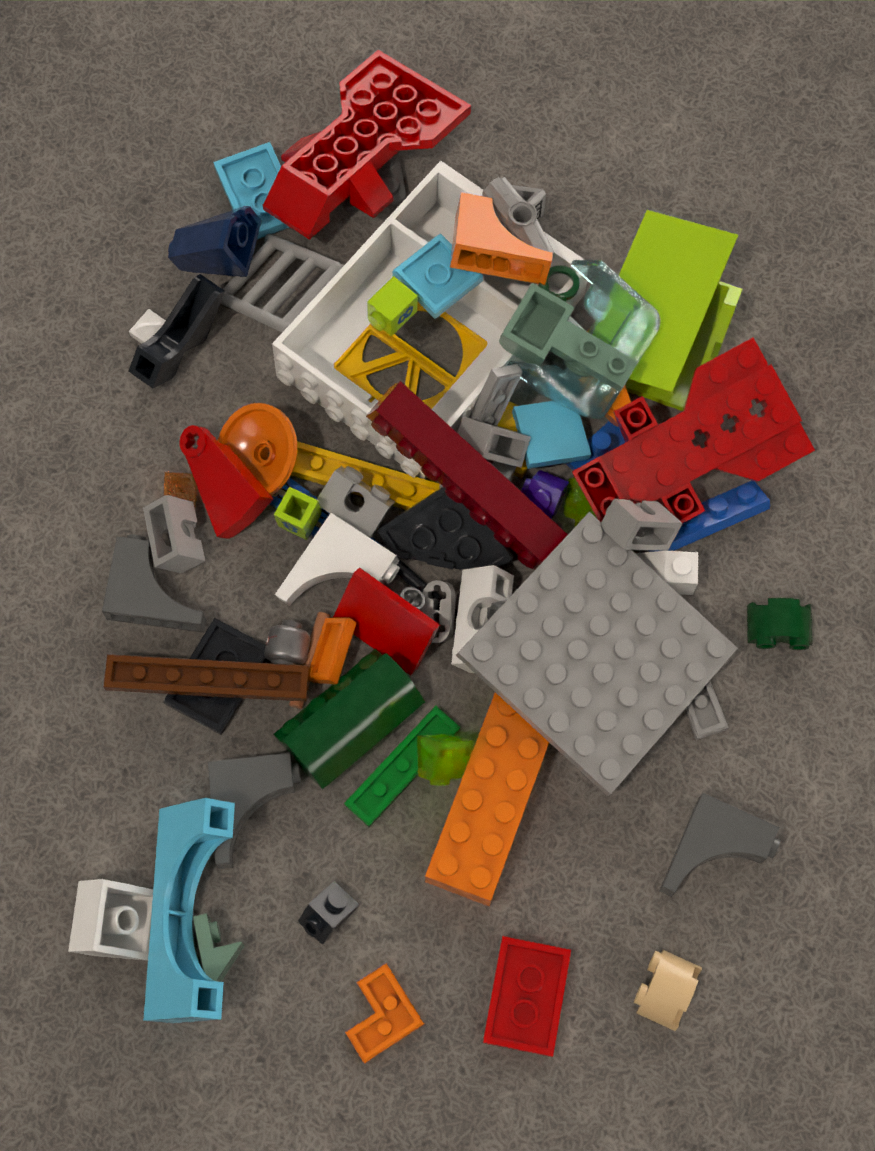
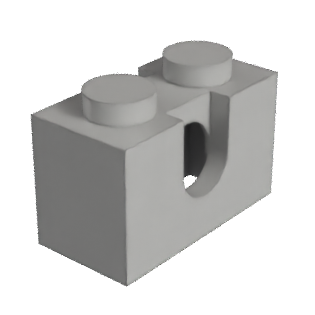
M462 417L460 427L457 430V433L485 459L522 467L531 436L467 417Z
M341 466L333 472L317 500L321 508L336 515L371 538L380 527L395 501L389 498L391 494L383 487L374 484L371 488L362 482L363 475L356 469L349 466L346 468ZM352 492L362 494L365 501L362 507L352 503Z
M165 495L143 507L155 568L184 573L205 562L202 542L196 539L194 534L197 518L192 501ZM162 533L169 534L171 547L167 546L164 542Z
M613 499L611 505L606 510L601 527L623 549L668 551L683 523L658 501H642V503L634 504L626 499Z

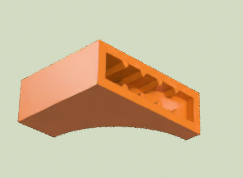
M461 192L455 216L450 268L545 285L552 263L553 252L535 248L513 236L498 220L493 209L492 198Z

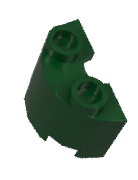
M768 598V605H756L754 602L747 605L748 643L756 644V647L759 649H772L776 647V643L780 642L788 643L789 648L792 650L809 649V645L812 646L811 604L800 606V600L793 598Z

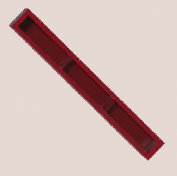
M401 381L392 385L366 415L372 421L371 426L376 432L393 440L397 444V450L403 456L415 460L421 466V471L427 478L432 481H438L446 489L445 493L451 500L456 503H462L469 509L472 519L491 529L495 533L493 535L494 538L501 545L513 549L518 554V560L527 568L536 570L568 535Z

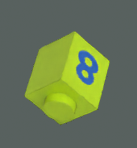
M394 276L367 301L369 322L374 328L379 331L384 330L390 336L394 335L418 309V295Z
M289 487L274 513V517L278 527L308 540L322 514V510L318 500Z

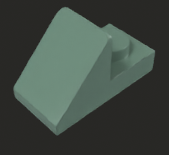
M207 913L193 916L203 971L212 980L222 982L245 945L242 942L216 947V943L221 942L218 922H211V918Z

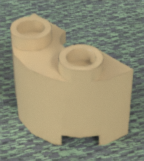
M662 949L661 953L658 951L654 952L647 968L648 971L653 973L648 986L643 983L640 985L634 1003L639 1005L637 1014L676 1031L682 1014L687 1011L698 984L697 977L702 967Z

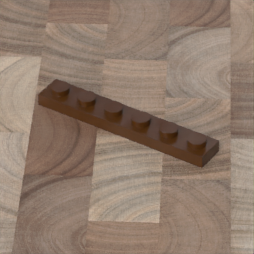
M107 654L103 687L106 691L307 702L310 669L309 666Z

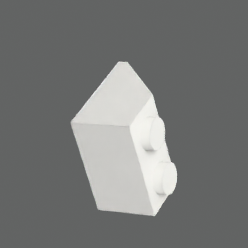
M105 879L79 881L68 952L148 961L153 889Z

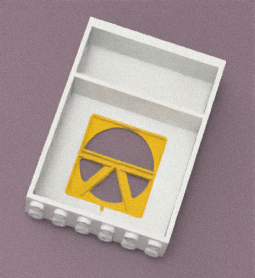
M442 161L430 171L272 343L276 376L281 382L287 386H295L308 402L321 405L325 408L330 418L336 422H344L360 440L364 441L367 439L383 457L387 459L393 458L400 463L401 468L406 474L425 480L427 477L422 473L421 466L415 460L403 456L397 450V444L388 436L380 435L371 426L372 421L366 415L383 395L371 386L366 376L409 361L405 385L416 394L420 369L444 385L445 389L422 401L457 432L462 417H470L491 369L517 364L522 369L526 364L523 360L507 352L500 345L499 339L532 284L531 282L482 274L483 282L440 315V317L444 318L455 328L462 343L463 358L456 377L449 374L395 334L390 336L384 330L379 331L371 325L367 315V301L393 277L392 271L440 233L452 244L455 216L461 192L482 196L483 189ZM496 214V216H497L498 220L500 221V223L506 228L507 226H506V225L504 224V222L500 219V217ZM516 220L517 222H520V223H525V222H526L525 220ZM545 233L555 252L551 267H569L579 277L580 286L577 294L572 299L566 301L575 307L585 295L591 264ZM554 274L548 280L549 290L555 294L564 293L572 288L573 282L565 274ZM418 302L417 311L427 312L425 308ZM370 335H374L396 351L366 363L362 361L363 351Z

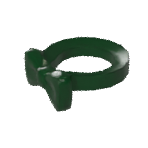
M553 266L549 270L545 285L539 283L537 286L566 302L577 294L580 282L577 273L571 268ZM554 274H565L571 278L573 286L567 292L555 294L549 290L548 280Z

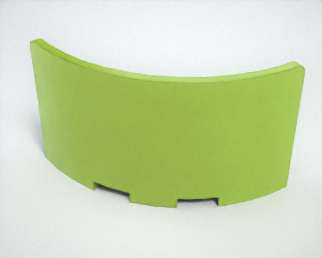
M719 281L673 393L630 379L625 384L627 391L683 411L694 370L718 356L743 289Z

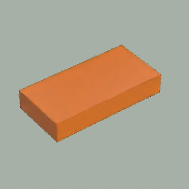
M325 618L309 668V681L319 684H338L357 622L350 618Z

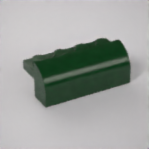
M374 649L347 673L339 677L338 684H332L318 697L311 700L304 709L292 719L286 721L273 735L295 757L305 773L323 790L424 704L425 700L403 669L387 653L382 655Z

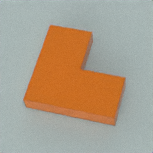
M387 963L357 982L375 1013L345 1032L364 1064L424 1025Z

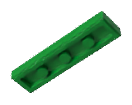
M435 705L346 800L344 805L366 826L370 827L459 732L461 727Z

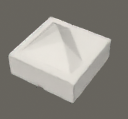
M148 309L129 330V334L142 344L149 340L166 320Z

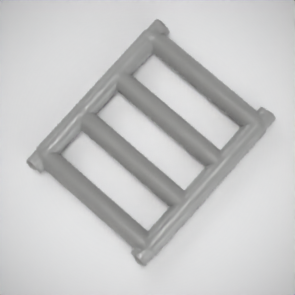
M267 234L264 239L265 244L252 257L247 277L234 276L223 288L225 293L220 304L283 333L344 265L283 238ZM276 249L284 252L242 300L234 297L238 290ZM296 258L305 261L262 309L254 306ZM316 267L326 270L283 319L274 315Z

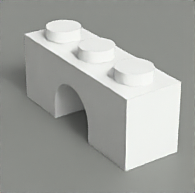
M495 565L464 569L462 571L454 646L452 649V665L469 673H474L456 654L488 621L487 608L491 607L492 603L507 600L512 595L514 575Z

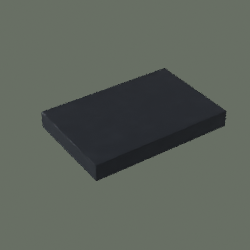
M214 618L189 659L265 663L267 660L264 656L266 645ZM167 694L163 703L222 735L243 698Z

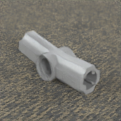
M498 177L491 181L483 190L482 196L492 198L493 209L507 226L506 229L513 236L530 246L553 252V259L555 252L537 220L535 206L531 202L523 200L505 177ZM516 220H525L526 222H525V223H520V222H517Z

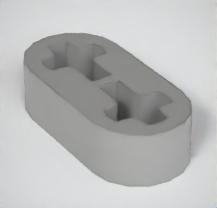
M435 580L428 583L424 588L425 605L422 607V612L436 622L439 613L440 625H445V632H440L439 638L435 634L432 643H443L448 641L454 633L456 594L455 589L450 583ZM439 586H441V591L446 592L447 595L446 599L440 600V610H438V600L432 598V592L438 591Z

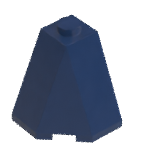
M243 206L175 230L173 241L169 244L168 258L181 271L247 277L262 221L250 206Z

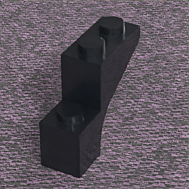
M201 274L195 276L162 327L149 340L137 346L128 372L152 389L171 380L177 373L184 352L204 343L207 339L225 290Z

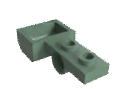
M532 283L499 339L500 345L507 352L535 368H540L550 351L564 359L565 366L571 372L582 377H589L591 375L620 392L638 361L569 322L568 318L575 307Z

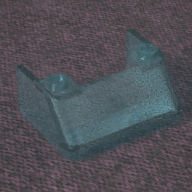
M573 260L571 266L592 284L584 298V306L587 313L595 319L588 333L639 362L660 328L661 320L658 311L603 261ZM509 361L507 366L517 364L523 371L521 379L539 394L584 417L602 418L607 414L620 393L591 375L589 377H582L571 372L567 367L563 371L560 367L551 364L543 365L542 367H539L537 364Z

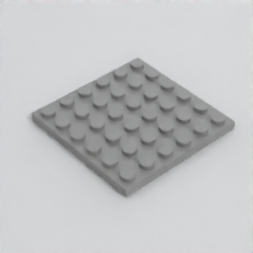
M589 512L464 645L456 656L606 796H609L738 648L632 550L623 549L602 530L601 522Z

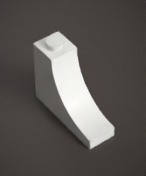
M330 513L275 595L290 606L303 592L312 586L330 579L351 578L358 568L363 569L382 584L385 582L389 584L399 571L400 567L397 566L399 560L397 555Z

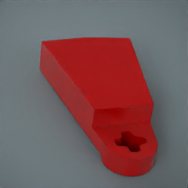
M191 425L183 430L179 441L180 449L187 459L215 534L219 538L230 539L253 523L274 498L232 449L226 444L219 443L207 428ZM195 436L199 437V439L197 440V448L193 447L196 443L194 439Z

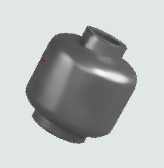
M283 620L282 625L270 628L264 651L265 658L271 661L270 664L303 665L306 662L311 637L306 631L301 629V623Z

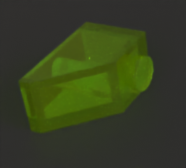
M452 734L417 736L418 777L430 780V785L438 786L449 785L450 779L462 778L474 748V741Z

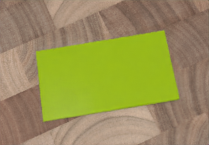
M646 211L593 336L638 361L628 379L673 393L736 243L738 234L658 212Z

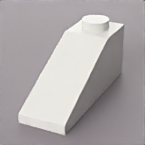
M665 550L635 553L678 594L693 595L698 585V552Z

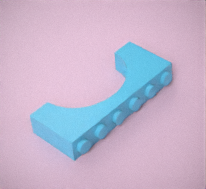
M202 798L159 809L143 1021L182 1023L221 1020L224 982L212 980L200 966L193 942L192 919L197 886L208 859L220 844L233 838L235 803Z

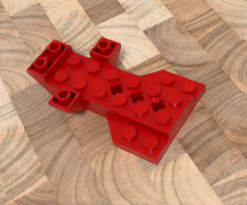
M377 50L339 82L342 114L323 131L299 139L281 155V160L285 163L281 166L266 197L263 210L309 240L330 222V212L349 195L351 205L374 219L393 202V195L377 171L400 150L429 149L436 146L471 114V105L387 54Z
M754 337L697 367L694 370L683 411L658 425L643 396L613 412L625 443L572 471L593 513L600 522L604 519L606 510L611 505L613 499H626L634 504L642 503V501L657 500L678 520L684 523L705 511L690 483L692 480L714 469L758 482L815 451L800 423L802 419L772 364L768 365ZM751 401H755L756 404L760 403L763 406V409L760 411L761 417H758L757 413L751 415L749 409L753 406ZM723 416L734 420L735 424L732 426V433L728 429L722 430L720 425L724 422ZM698 431L700 435L703 433L706 436L707 440L704 441V448H701L700 445L695 447L692 444L691 440L695 438L694 432Z

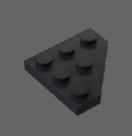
M443 486L377 529L391 552L397 555V558L406 560L414 559L438 567L464 570L491 565L500 568L513 559L509 549L501 545L494 538L493 535L495 533L486 525H481L473 520L469 514L470 510L462 503H456L446 495V489Z

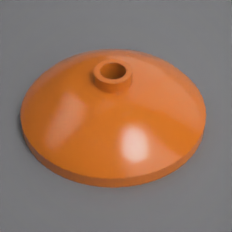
M264 403L248 404L238 409L229 417L219 434L218 442L228 445L272 496L284 486L295 466L297 438L291 421L280 409Z

